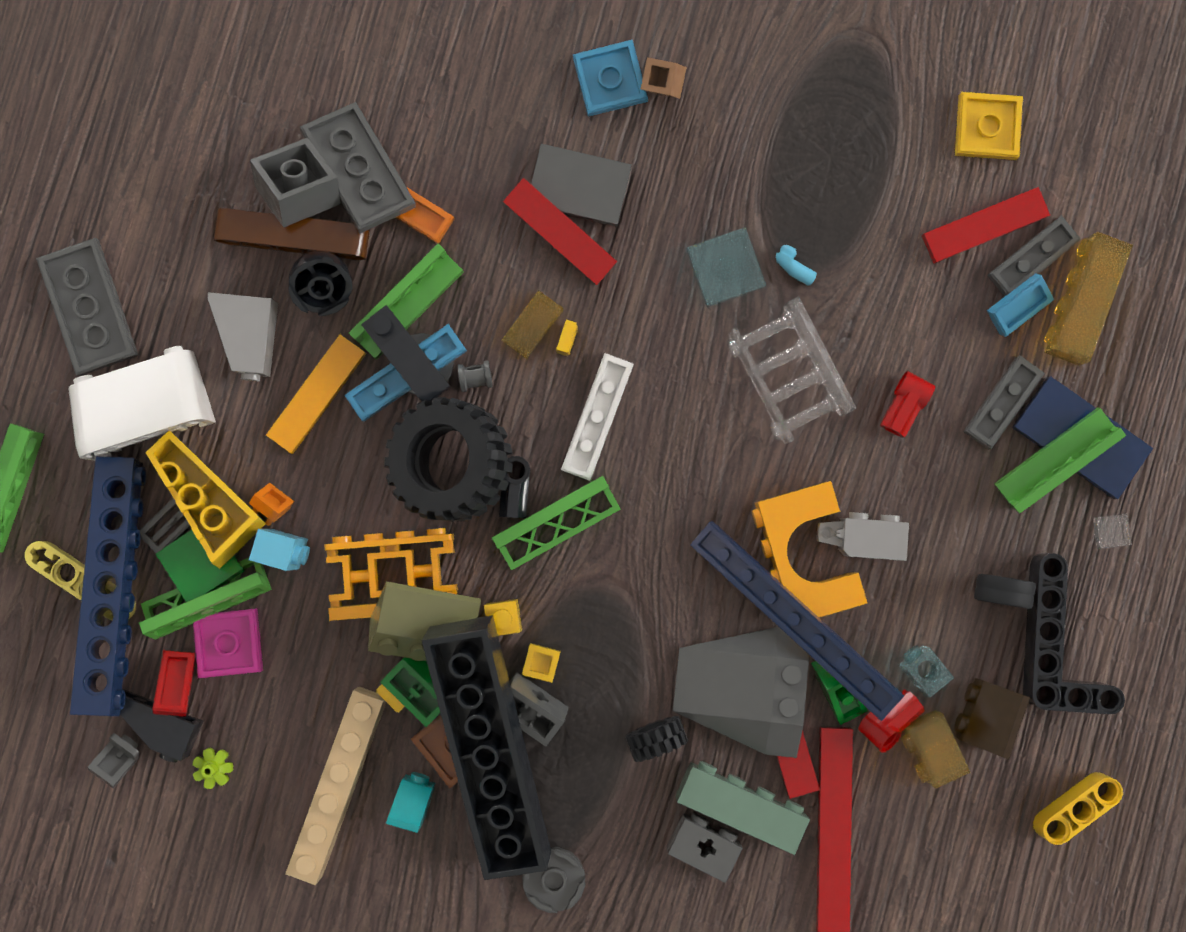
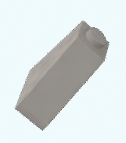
M208 292V301L231 371L241 374V379L259 382L260 376L270 377L278 303L271 298Z

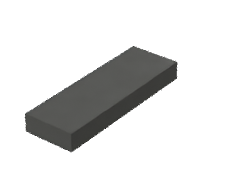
M1061 215L987 276L1005 297L1035 273L1039 274L1079 242L1081 238Z
M1016 356L963 432L988 450L992 449L1045 373L1022 356Z

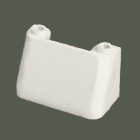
M174 346L163 351L164 355L96 377L84 375L73 379L74 384L69 386L75 445L79 458L95 461L96 456L111 457V452L122 451L121 448L163 435L168 431H184L188 429L187 427L199 424V427H204L216 423L194 352L183 350L182 346Z

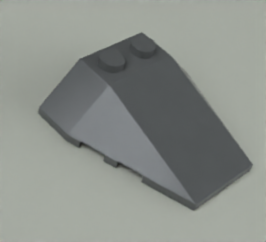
M779 627L681 647L678 654L673 712L763 754L797 758L804 724L809 654Z

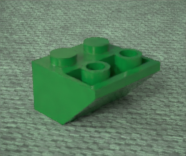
M404 657L380 682L425 727L440 714L427 661H416L412 658Z

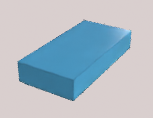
M1035 273L989 308L987 312L999 334L1006 337L1050 304L1054 298L1042 275Z

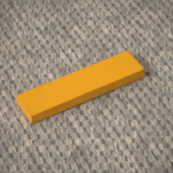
M339 334L266 436L291 454H294L367 353Z

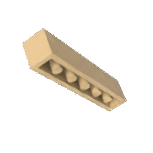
M359 686L351 694L286 875L316 885L324 874L387 703L374 691Z

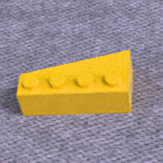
M171 431L165 433L146 451L147 456L173 496L175 503L206 551L211 563L219 569L257 533L258 529H261L266 524Z

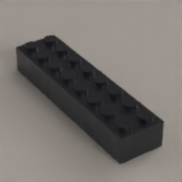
M493 615L430 626L421 641L484 880L547 871L551 847Z

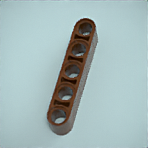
M219 208L214 241L226 245L301 254L313 251H326L339 258L366 260L370 229L359 234L354 223L306 218L283 227L274 214Z

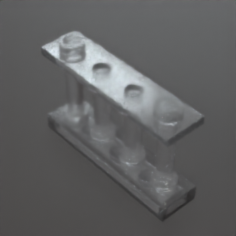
M799 296L788 301L783 306L785 312L782 313V317L741 337L738 329L735 328L728 334L730 340L727 341L735 358L740 357L773 421L770 424V428L778 441L783 440L785 445L795 440L791 431L830 411L838 412L841 417L857 409ZM788 327L795 329L799 337L796 345L755 364L748 347ZM802 355L804 357L809 356L814 366L811 368L812 372L772 392L769 391L762 375ZM816 383L824 385L829 394L825 396L826 400L784 420L776 403Z

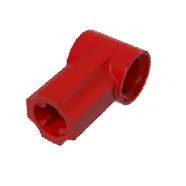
M906 371L895 388L893 394L895 398L880 426L894 435L905 438L920 409H924L932 397L936 386Z
M904 689L901 692L904 697L882 721L870 712L863 718L858 727V730L882 753L889 751L899 741L902 731L925 712L924 706L910 691Z

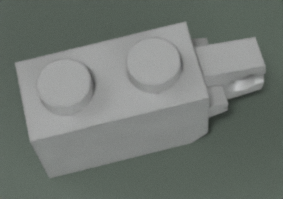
M849 512V518H840V521L823 522L817 525V542L838 546V550L843 556L907 561L909 523L900 522V516L881 515L880 520H868V513Z

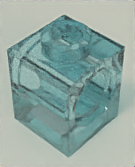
M916 645L909 649L903 655L904 661L899 664L918 690L929 698L954 679L953 675L932 649L924 645L920 648ZM927 660L931 666L928 675L920 677L918 666L921 662Z

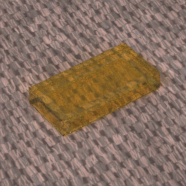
M538 290L502 338V342L525 359H528L562 314L564 308Z

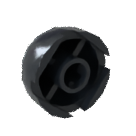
M313 251L304 254L293 264L289 273V295L292 302L301 311L306 313L310 311L318 313V316H327L337 313L347 305L352 292V277L347 265L338 256L326 251Z

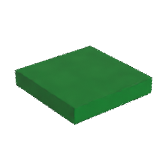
M192 530L156 553V556L186 602L220 588L245 571L235 555L220 569L212 564Z

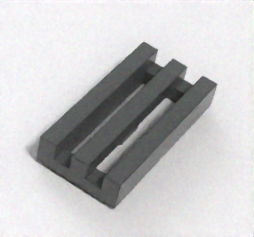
M174 498L139 530L142 540L155 553L180 538L191 527L188 521L185 520L160 545L157 544L184 517L183 513L179 510L152 537L148 535L177 506Z

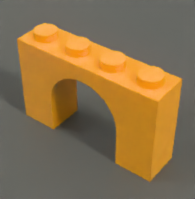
M831 481L755 502L756 509L752 510V516L756 528L762 527L765 537L764 540H761L762 550L766 559L771 558L774 570L770 571V574L818 617L867 604L858 572H850L823 581L811 582L800 577L792 569L788 560V541L798 526L806 521L840 512Z

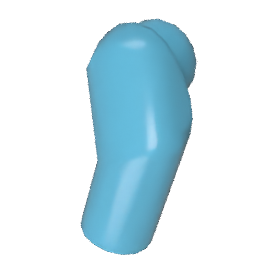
M783 245L780 248V252L776 253L777 263L791 277L807 286L811 285L817 273L794 260L797 254L795 248Z

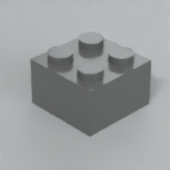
M308 138L250 160L255 188L283 227L340 205L337 176Z

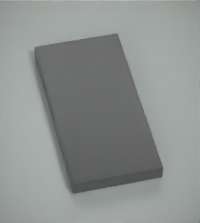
M356 102L300 126V132L304 139L308 138L337 176L340 201L359 234L416 207L414 199Z
M97 238L36 258L77 376H83L139 356L103 250Z

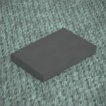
M541 144L531 184L565 215L617 227L632 164Z

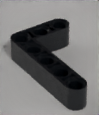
M1039 553L1031 560L1029 569V581L1036 583L1033 607L1032 609H1027L1023 695L1030 697L1028 702L1030 705L1044 710L1116 714L1121 711L1125 703L1124 694L1119 688L1101 682L1062 680L1068 564L1065 558L1059 554ZM1048 559L1054 564L1053 572L1050 575L1045 574L1043 569L1044 563ZM1049 591L1052 595V602L1049 606L1045 607L1042 603V595L1044 592ZM1047 622L1050 626V634L1043 639L1040 635V628ZM1046 654L1049 659L1048 666L1040 670L1038 666L1039 658ZM1045 686L1047 696L1044 700L1038 701L1037 691L1040 687ZM1076 688L1078 699L1070 704L1068 695L1072 689ZM1108 691L1109 701L1102 706L1100 697L1103 692Z

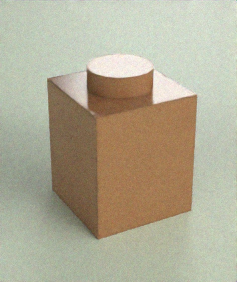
M647 58L641 90L680 99L687 67L678 63Z

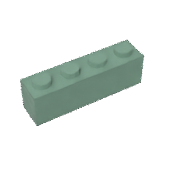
M700 761L698 765L690 762L675 796L677 803L793 855L796 854L810 821L806 813L803 812V806L787 800L785 804L774 799V793L758 787L756 791L745 786V780L735 775L729 774L727 778L716 773V767L706 762Z

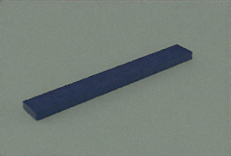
M710 521L690 544L880 721L902 700L904 695L713 521Z

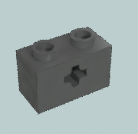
M516 672L510 681V686L521 730L544 746H547L563 725L569 707Z
M683 813L666 846L668 854L726 883L743 849L740 841L737 840L738 835L724 827H721L718 831L708 826L710 821L696 813H692L691 817ZM709 839L712 848L705 847L704 850H701L699 841L705 843Z

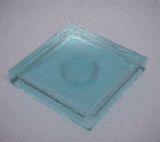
M746 227L695 244L686 249L706 307L766 287Z

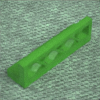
M438 243L349 334L377 360L383 352L361 324L387 305L407 330L464 273L463 269L447 255L445 249Z
M1097 407L994 483V485L1011 507L1018 513H1021L1127 435L1121 428L1114 426L1102 409Z
M12 423L8 427L0 450V552H4L44 437L43 433Z
M601 476L492 537V540L497 549H500L510 569L513 570L621 509L604 477ZM604 491L612 507L602 513L588 510L591 497ZM587 500L585 509L577 507L578 504ZM569 509L584 512L581 524L574 529L561 525L564 512ZM587 513L596 515L585 522ZM560 515L558 524L548 522ZM543 524L556 527L553 540L547 544L534 541L537 527ZM560 529L568 530L567 533L558 537ZM532 531L530 539L521 537ZM516 539L528 542L526 555L514 562L505 545ZM532 544L541 546L530 553Z
M249 558L239 561L244 569L254 565L256 573L240 580L241 574L230 580L228 585L183 604L181 603L184 598L177 588L141 603L146 619L139 622L142 634L156 640L191 625L198 620L272 590L263 564L250 561ZM162 604L172 606L171 609L154 616L152 608Z

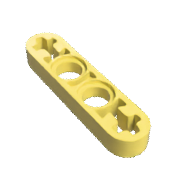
M36 541L31 543L25 551L26 563L81 600L85 565L51 542ZM46 549L44 555L51 560L58 561L54 565L49 561L38 562L39 555L36 551ZM67 563L71 564L75 569V576L69 582L63 580L60 575L62 566ZM107 581L105 590L107 594H110V591L113 592L116 585ZM136 602L134 604L133 611L129 612V619L134 615L136 611ZM107 610L103 616L113 620L112 611Z

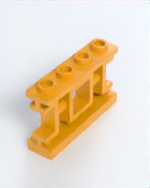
M446 528L427 529V536L415 537L414 531L395 532L396 538L383 539V533L364 535V541L352 542L351 536L332 537L333 544H324L325 551L327 550L326 563L342 562L344 593L329 595L331 607L328 608L329 621L370 618L377 603L342 606V600L354 599L353 583L369 582L370 598L380 597L382 590H379L377 559L406 557L407 583L409 586L417 587L416 578L433 577L434 590L457 594V584H441L439 554L455 553L453 544L454 534H446ZM443 541V547L430 548L432 564L415 565L414 550L401 551L400 544ZM380 546V552L367 553L368 569L352 571L351 555L338 556L339 549Z

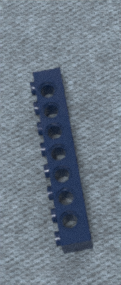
M96 456L70 715L120 716V710L125 705L126 695L125 691L122 690L123 677L127 676L129 668L128 658L125 657L126 644L130 643L132 629L128 625L129 612L133 611L135 597L131 593L132 580L136 579L138 572L137 562L134 561L135 549L139 548L141 540L140 531L137 530L138 517L142 516L144 508L143 500L140 498L141 486H144L146 483V469L143 467V463L135 458ZM125 484L126 490L124 495L116 499L114 495L115 489L119 485ZM121 515L123 519L122 525L118 529L113 530L111 527L112 520L116 516ZM118 546L119 556L115 561L110 562L108 558L109 551L113 547ZM115 578L116 588L112 593L107 594L105 585L109 579ZM107 610H111L113 620L108 626H104L102 622L103 614ZM104 642H108L110 652L106 658L102 659L99 655V648ZM104 674L107 679V685L104 690L99 691L96 687V680L100 675Z

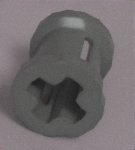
M489 360L484 361L480 365L464 367L463 364L457 365L462 392H467L468 388L493 387Z

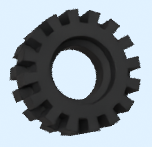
M679 716L667 717L663 720H657L652 724L649 723L630 732L625 737L635 762H642L646 759L650 760L656 756L660 757L662 754L670 753L673 749H678L688 742Z

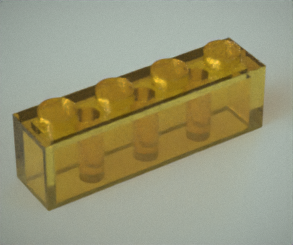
M1096 232L1081 241L1076 253L1079 256L1076 268L1073 267L1070 270L1066 279V285L1069 286L1065 297L1062 296L1055 309V314H1058L1055 325L1050 326L1044 342L1047 343L1044 353L1078 366L1091 361L1133 247L1132 244L1100 232Z

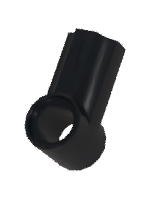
M511 456L508 458V462L524 464L525 474L522 478L515 480L510 478L508 472H506L505 480L509 481L506 490H501L499 517L526 519L531 467L523 457Z

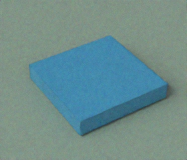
M633 40L573 54V61L588 117L648 102L646 91L641 90L643 78Z

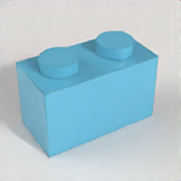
M258 529L249 560L285 571L300 569L301 564L305 565L309 557L310 547L306 546L308 539L275 529Z

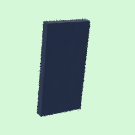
M1049 376L1045 379L1012 428L1040 448H1043L1096 408ZM1108 417L1112 424L1121 428L1127 436L1076 473L1116 500L1122 495L1153 448Z

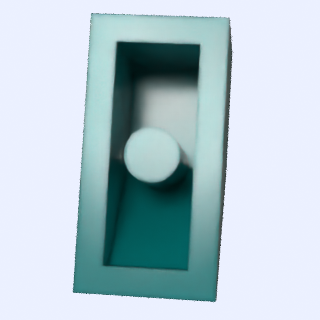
M412 772L411 776L406 774L401 780L386 824L418 833L425 821L436 783L430 782V777L421 773Z

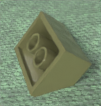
M386 581L370 618L368 651L386 656L394 655L412 658L416 661H427L421 640L429 627L478 618L481 599Z

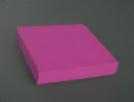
M257 608L219 612L193 623L198 678L263 671Z

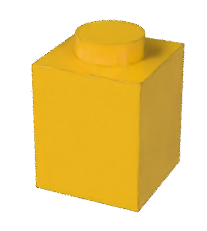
M518 599L486 603L484 605L485 616L493 615L498 636L520 633L522 631Z

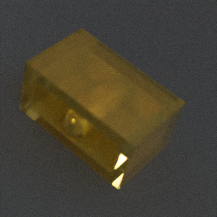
M937 710L929 712L914 720L904 729L905 735L901 736L902 741L910 754L914 752L919 762L915 765V768L923 783L928 782L936 789L970 773L943 713Z

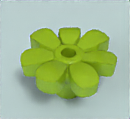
M213 748L205 749L203 757L197 756L193 760V766L199 769L193 773L194 779L196 781L204 779V788L206 789L214 788L216 782L220 786L225 785L229 781V777L225 773L233 771V763L225 762L228 753L222 749L215 755Z

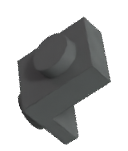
M113 733L109 737V743L87 768L114 789L139 759V751L136 749L138 744L125 734L119 737Z

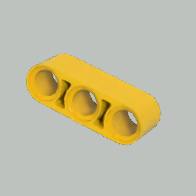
M1100 772L1089 774L1035 816L1033 821L1035 832L1049 843L1062 845L1117 805L1122 799L1123 788L1116 779ZM1106 782L1108 786L1107 792L1099 796V786ZM1081 801L1083 805L1081 812L1073 815V806ZM1056 820L1057 829L1055 832L1048 834V824Z

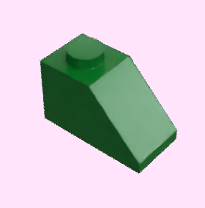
M816 661L811 663L816 679L840 725L868 712V709Z

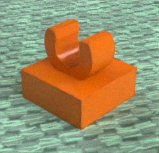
M269 483L253 495L249 504L253 507L252 510L256 514L262 513L268 518L265 525L269 526L288 512L295 501Z

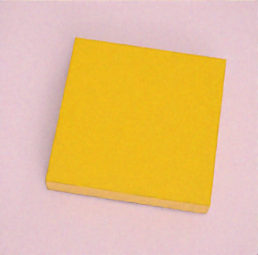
M961 92L958 96L955 156L1017 160L1020 156L1023 96Z

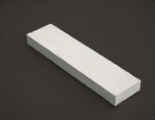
M604 353L563 462L562 471L588 481L591 480L633 368V363Z

